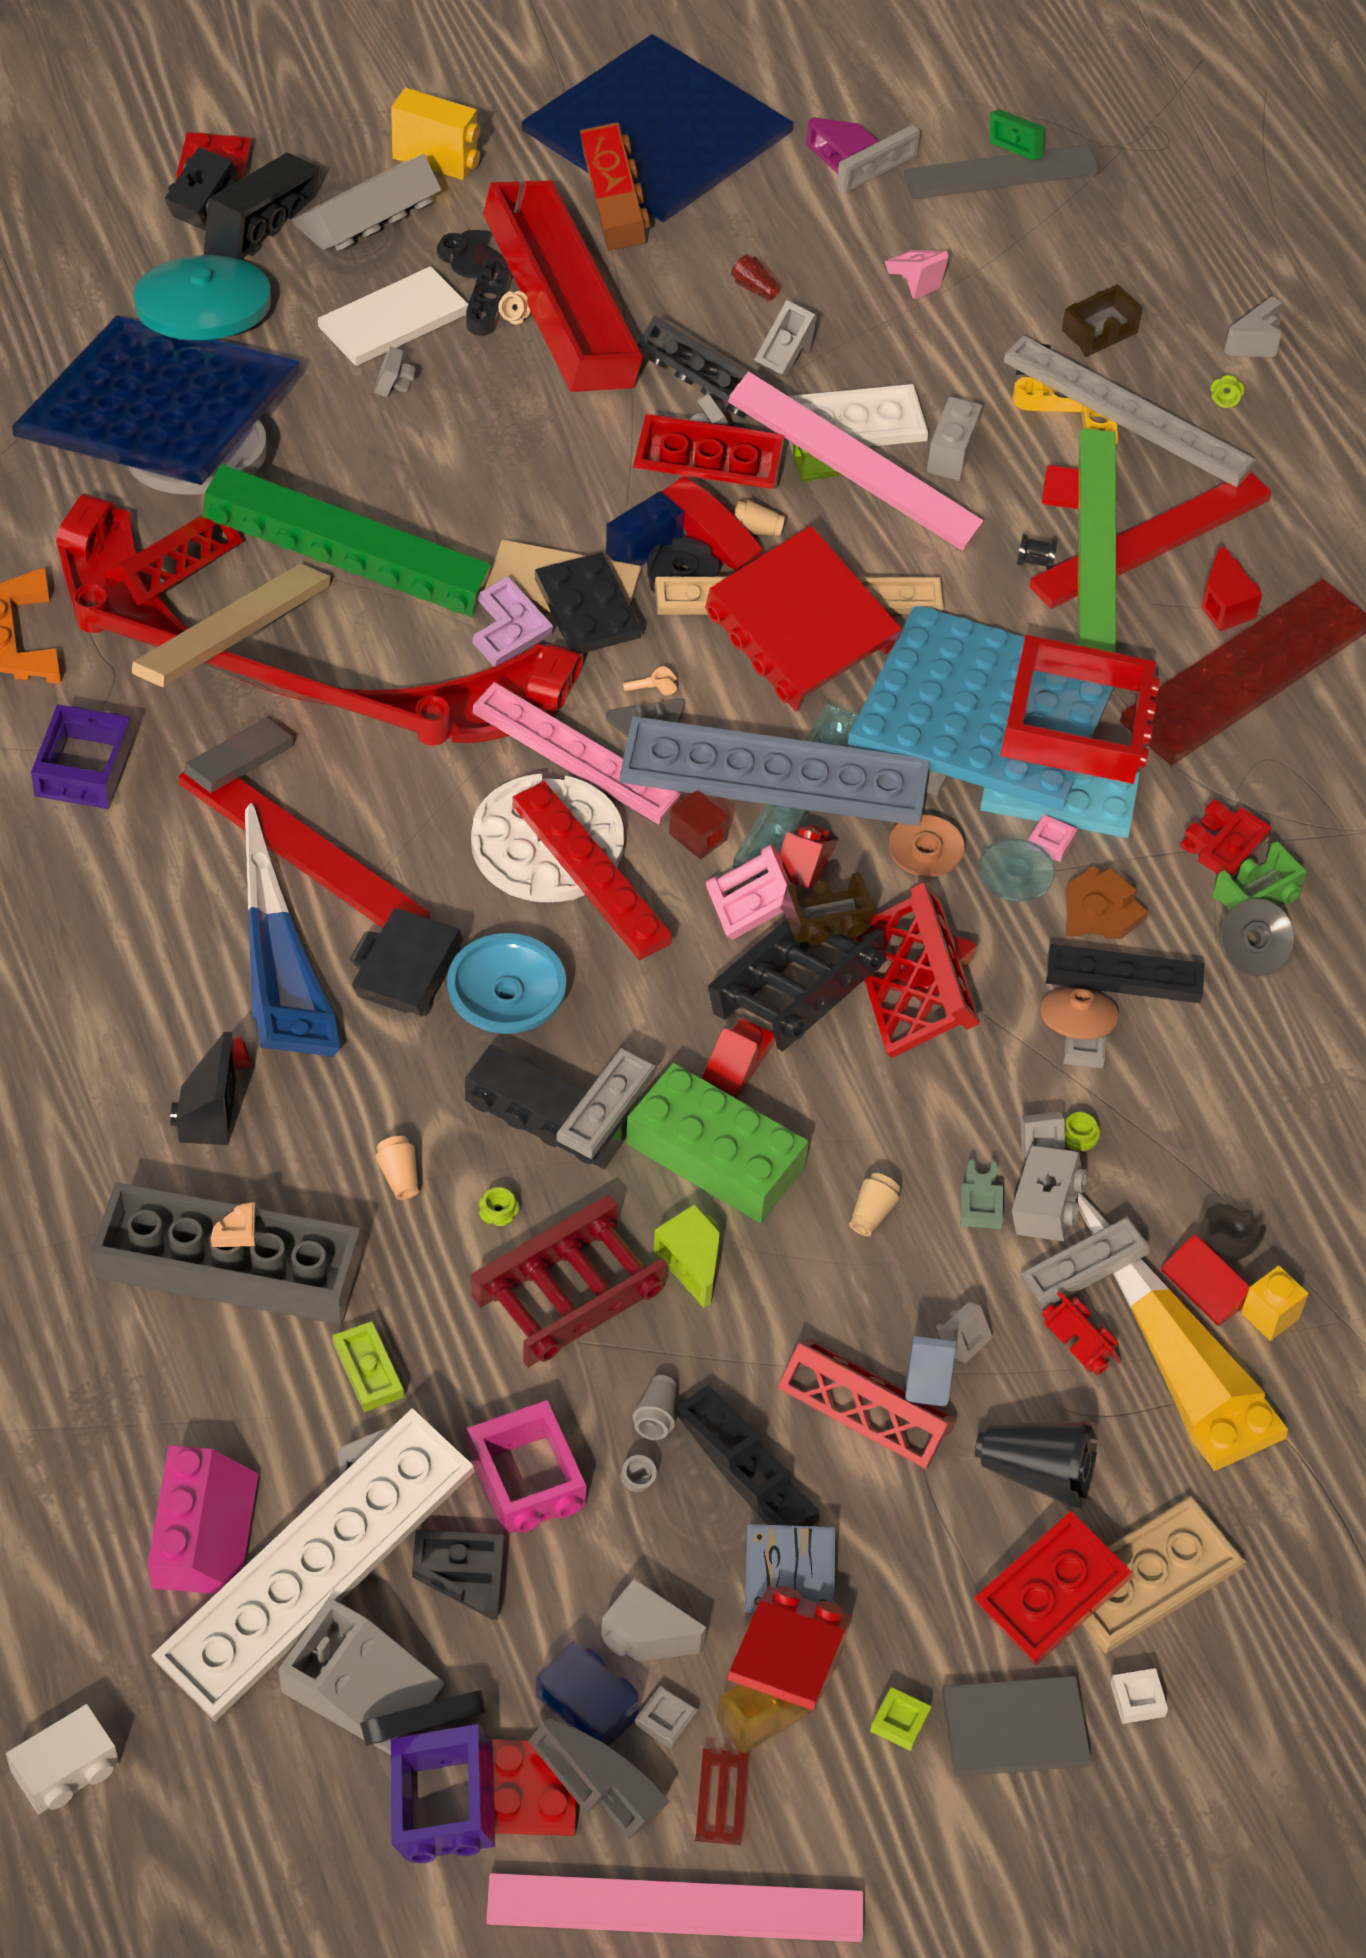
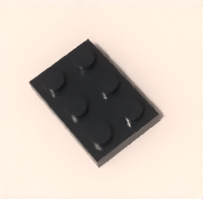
M603 552L535 569V581L569 650L582 654L641 638V627Z

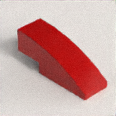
M681 477L659 493L661 515L685 529L687 538H693L707 544L711 548V554L715 559L717 557L720 562L735 571L740 570L763 554L761 546L737 518L717 499L687 477Z

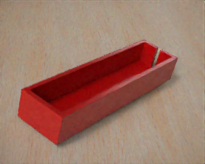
M524 181L517 212H514L520 189L519 182H491L483 216L520 291L527 296V305L570 392L634 388L643 356L553 181Z

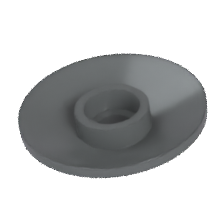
M1250 899L1235 905L1227 913L1221 926L1220 940L1226 958L1237 970L1252 976H1263L1274 973L1288 961L1294 946V931L1288 916L1279 906L1264 899ZM1249 932L1254 933L1256 936L1255 945H1250L1247 935Z

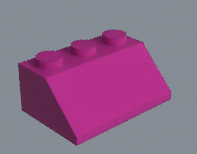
M168 1446L148 1559L152 1589L216 1594L245 1567L259 1480L257 1472L213 1449Z

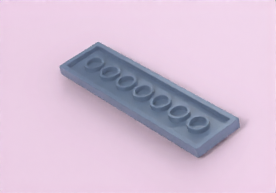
M632 716L620 771V783L920 826L929 760L915 756Z

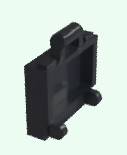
M394 907L380 933L365 932L351 955V962L360 969L351 985L360 998L404 1013L412 1012L421 1017L427 1016L431 1009L429 1002L453 958L462 950L460 945L464 938L458 928Z

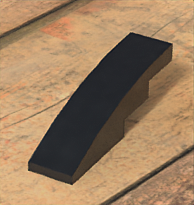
M709 1385L675 1407L676 1415L702 1450L767 1525L813 1526L820 1521L819 1509L791 1484V1473L763 1447L762 1436Z

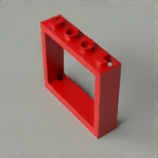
M1025 635L1000 756L1134 784L1138 767H1146L1149 748H1144L1143 746H1149L1153 724L1146 722L1152 723L1157 701L1150 700V698L1156 699L1160 684V677L1154 676L1156 661ZM1033 670L1139 692L1130 746L1023 724Z

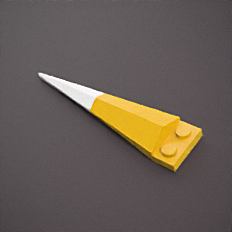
M1078 1193L1076 1199L1078 1210L1091 1234L1093 1235L1110 1226L1084 1196ZM1141 1258L1113 1273L1162 1373L1191 1441L1214 1472L1286 1439L1288 1428L1265 1400V1392Z

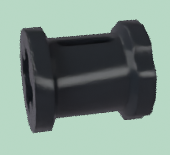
M1022 534L1017 565L1022 566L1024 563L1045 566L1046 570L1053 568L1058 540L1052 539L1051 542L1030 539L1027 534Z

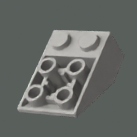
M330 1597L279 1667L280 1687L283 1694L363 1740L361 1722L432 1703L445 1686L441 1679L371 1621ZM391 1740L373 1744L375 1747L391 1755Z

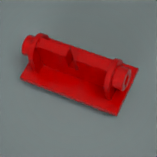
M1059 1291L1057 1295L1062 1303L1058 1307L1052 1304L1042 1312L1041 1316L1045 1319L1044 1325L1051 1330L1064 1346L1075 1336L1079 1338L1069 1348V1351L1085 1367L1088 1373L1094 1372L1097 1376L1102 1374L1108 1368L1109 1364L1106 1360L1111 1356L1119 1364L1121 1359L1114 1350L1119 1343L1103 1326L1096 1330L1087 1321L1091 1313L1078 1298L1074 1296L1069 1301Z

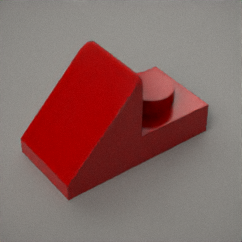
M740 1018L733 1030L724 1028L720 1033L702 1079L737 1099L775 1044L774 1033L743 1018Z

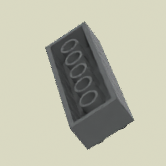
M115 1182L91 1251L96 1278L341 1325L361 1258L360 1228L255 1208V1246L212 1247L211 1236L214 1226L229 1213L233 1212L234 1208L238 1205Z

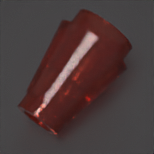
M746 254L732 268L731 276L735 278L736 284L766 299L768 302L773 300L781 289V286L757 257H751Z

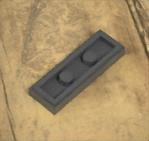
M265 718L186 762L184 773L212 793L291 748L293 736L270 719Z

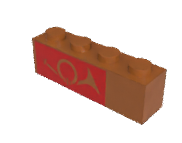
M618 122L580 130L583 153L607 251L646 243L644 229L650 228L647 209H640L639 204L644 203L640 183H633V179L638 178L634 159H627V155L631 154L628 135H621Z

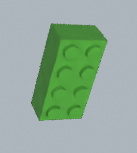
M672 1063L627 1117V1145L759 1223L764 1221L806 1166L808 1140L675 1063Z

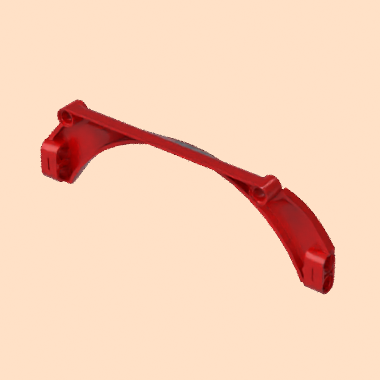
M86 493L81 494L59 526L56 537L67 592L80 629L87 633H99L106 630L155 647H159L186 631L188 628L171 613L158 595L138 605L123 580L109 587L102 574L136 554L132 538L131 513L117 508L113 502ZM138 571L134 573L144 592L149 591L151 584L144 572ZM537 644L526 652L498 666L467 677L434 685L383 690L335 688L226 651H222L203 664L271 693L301 701L336 706L415 732L417 738L422 743L435 746L446 742L448 738H451L452 743H477L510 736L472 713L473 705L494 682L555 717L577 681L583 663V654L550 644L548 647Z

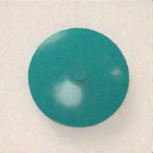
M195 255L177 258L152 268L139 279L134 289L135 311L144 325L165 336L185 340L224 338L253 327L265 317L271 306L270 283L260 269L240 259L220 255Z

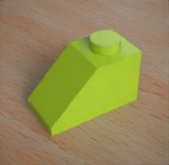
M693 1205L655 1229L653 1252L666 1262L669 1270L705 1309L711 1305L720 1229L711 1216H704Z

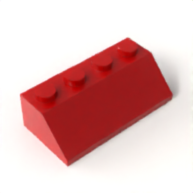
M646 414L633 468L776 489L782 463L784 435Z

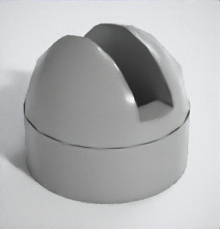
M631 1456L625 1461L620 1472L622 1484L628 1490L636 1493L649 1489L656 1478V1466L646 1456ZM644 1469L648 1474L635 1482L629 1479Z

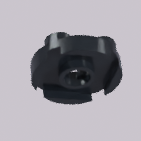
M673 538L672 544H667L663 547L662 543H660L651 550L648 556L647 576L649 587L654 593L656 577H718L719 561L717 557L715 559L711 554V548L707 544L693 538ZM682 566L688 567V571H679L677 569H680Z

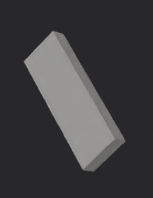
M912 124L840 161L837 188L841 192L847 193L916 157L920 130Z
M621 1048L559 1129L557 1141L592 1159L655 1075L656 1065Z
M1127 1216L1021 1272V1281L1041 1310H1044L1048 1306L1061 1301L1057 1295L1059 1291L1066 1298L1150 1254L1149 1245Z

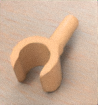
M662 666L657 668L651 677L623 682L624 691L657 687L661 694L667 696L677 690V686L673 682L677 678L669 668Z

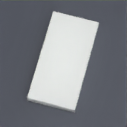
M430 266L319 317L318 327L355 366H358L388 352L390 346L396 348L465 316L468 303Z
M914 384L788 396L867 447L922 442L928 439V429ZM789 441L792 454L808 453Z

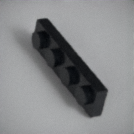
M1050 944L1045 984L1201 1003L1205 963Z

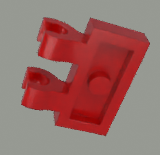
M1213 799L1204 810L1207 814L1200 821L1202 826L1193 822L1185 830L1184 834L1186 837L1180 846L1189 853H1201L1198 862L1216 874L1225 870L1233 878L1240 870L1243 862L1249 859L1266 840L1272 826L1242 807L1236 813H1233L1221 802ZM1206 829L1211 831H1220L1216 836H1213L1208 831H1206Z

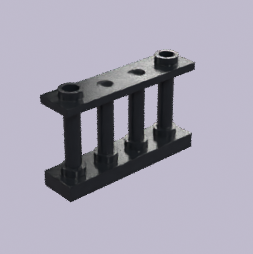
M786 918L708 985L713 1014L725 1020L741 1007L772 1023L776 1047L783 1052L886 962L883 934L876 929L861 943L846 937L844 934L830 936L825 943L847 954L836 965H833L806 951L811 946L808 941L796 943ZM795 962L822 977L807 988L780 972L790 963ZM770 985L795 1000L781 1011L753 995L764 986Z

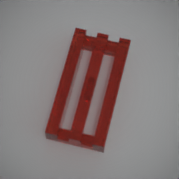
M703 1749L695 1841L741 1846L748 1753L739 1752V1756L730 1755V1751L721 1750V1754L712 1753V1749ZM711 1765L720 1766L715 1830L705 1831ZM729 1767L737 1768L733 1833L724 1832Z

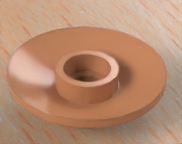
M921 815L920 826L898 823L891 831L888 842L889 853L894 862L908 873L921 877H937L951 872L960 864L965 848L964 840L959 830L947 820L932 815Z
M1065 987L1054 990L1043 998L1040 1007L1041 1018L1048 1027L1061 1035L1075 1039H1096L1108 1035L1116 1028L1119 1019L1116 1005L1105 995L1091 989Z

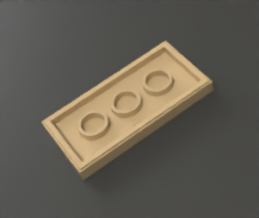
M502 540L485 589L509 576L538 610L550 612L535 581V569L585 557V555ZM607 560L631 607L641 575V566Z
M1190 1496L1108 1546L1132 1571L1133 1578L1083 1622L1082 1625L1103 1652L1107 1654L1243 1569L1246 1561L1196 1500Z

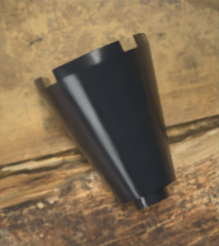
M1087 1421L989 1425L986 1432H979L975 1445V1457L981 1458V1466L1065 1505L1081 1508L1083 1505L1079 1497L1087 1498L1094 1474L1097 1452L1091 1451L1089 1440L1090 1438L1098 1440L1097 1425Z

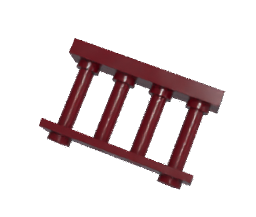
M609 1194L471 1274V1296L480 1308L491 1301H499L527 1336V1339L523 1341V1362L528 1368L539 1361L546 1362L552 1359L562 1347L639 1301L654 1298L665 1286L666 1262L660 1259L645 1268L615 1231L618 1223V1204ZM595 1240L602 1241L631 1277L611 1288L581 1249ZM561 1260L568 1261L597 1297L576 1308L547 1272V1269ZM527 1280L535 1282L562 1316V1318L544 1329L540 1327L512 1291V1289Z

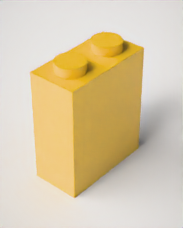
M405 87L391 106L393 159L405 162L425 154L432 171L464 180L470 170L477 167L480 160V151L477 150V140L480 134V125L477 124V109Z

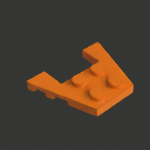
M40 568L0 583V672L14 674L15 679L29 680L30 676L46 677L47 683H61L56 648L17 653L11 607L50 602L45 568Z

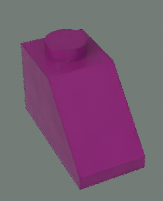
M816 117L808 120L806 145L837 174L840 161L878 142L872 134L867 132L858 123Z

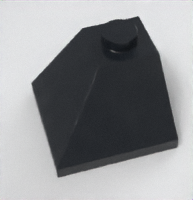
M223 1032L182 1084L179 1102H172L170 1124L171 1126H177L179 1143L228 1145L237 1082L232 1032Z

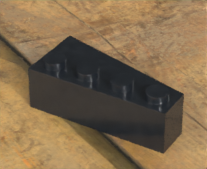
M286 152L211 196L206 205L207 222L204 255H220L240 260L247 254L254 256L261 249L260 241L267 235L274 237L280 231L285 218L292 220L316 197L319 167Z

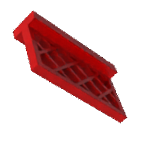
M924 882L910 889L913 897L873 916L870 928L866 929L863 934L851 938L861 943L863 936L877 929L882 931L885 949L892 935L904 938L896 956L885 952L886 960L892 962L884 980L874 977L873 973L864 980L886 1053L891 1058L959 1025L968 1030L980 1024L941 901ZM913 911L915 919L909 931L897 929L896 927L901 917ZM914 942L924 944L925 946L918 963L906 959ZM902 965L914 969L906 987L894 983ZM924 972L934 975L935 978L928 994L916 990ZM889 990L902 993L893 1011L883 1006ZM912 997L924 1000L916 1018L903 1014ZM934 1004L944 1007L947 1017L933 1024L925 1022ZM899 1021L911 1024L912 1026L907 1036L894 1042L892 1035Z

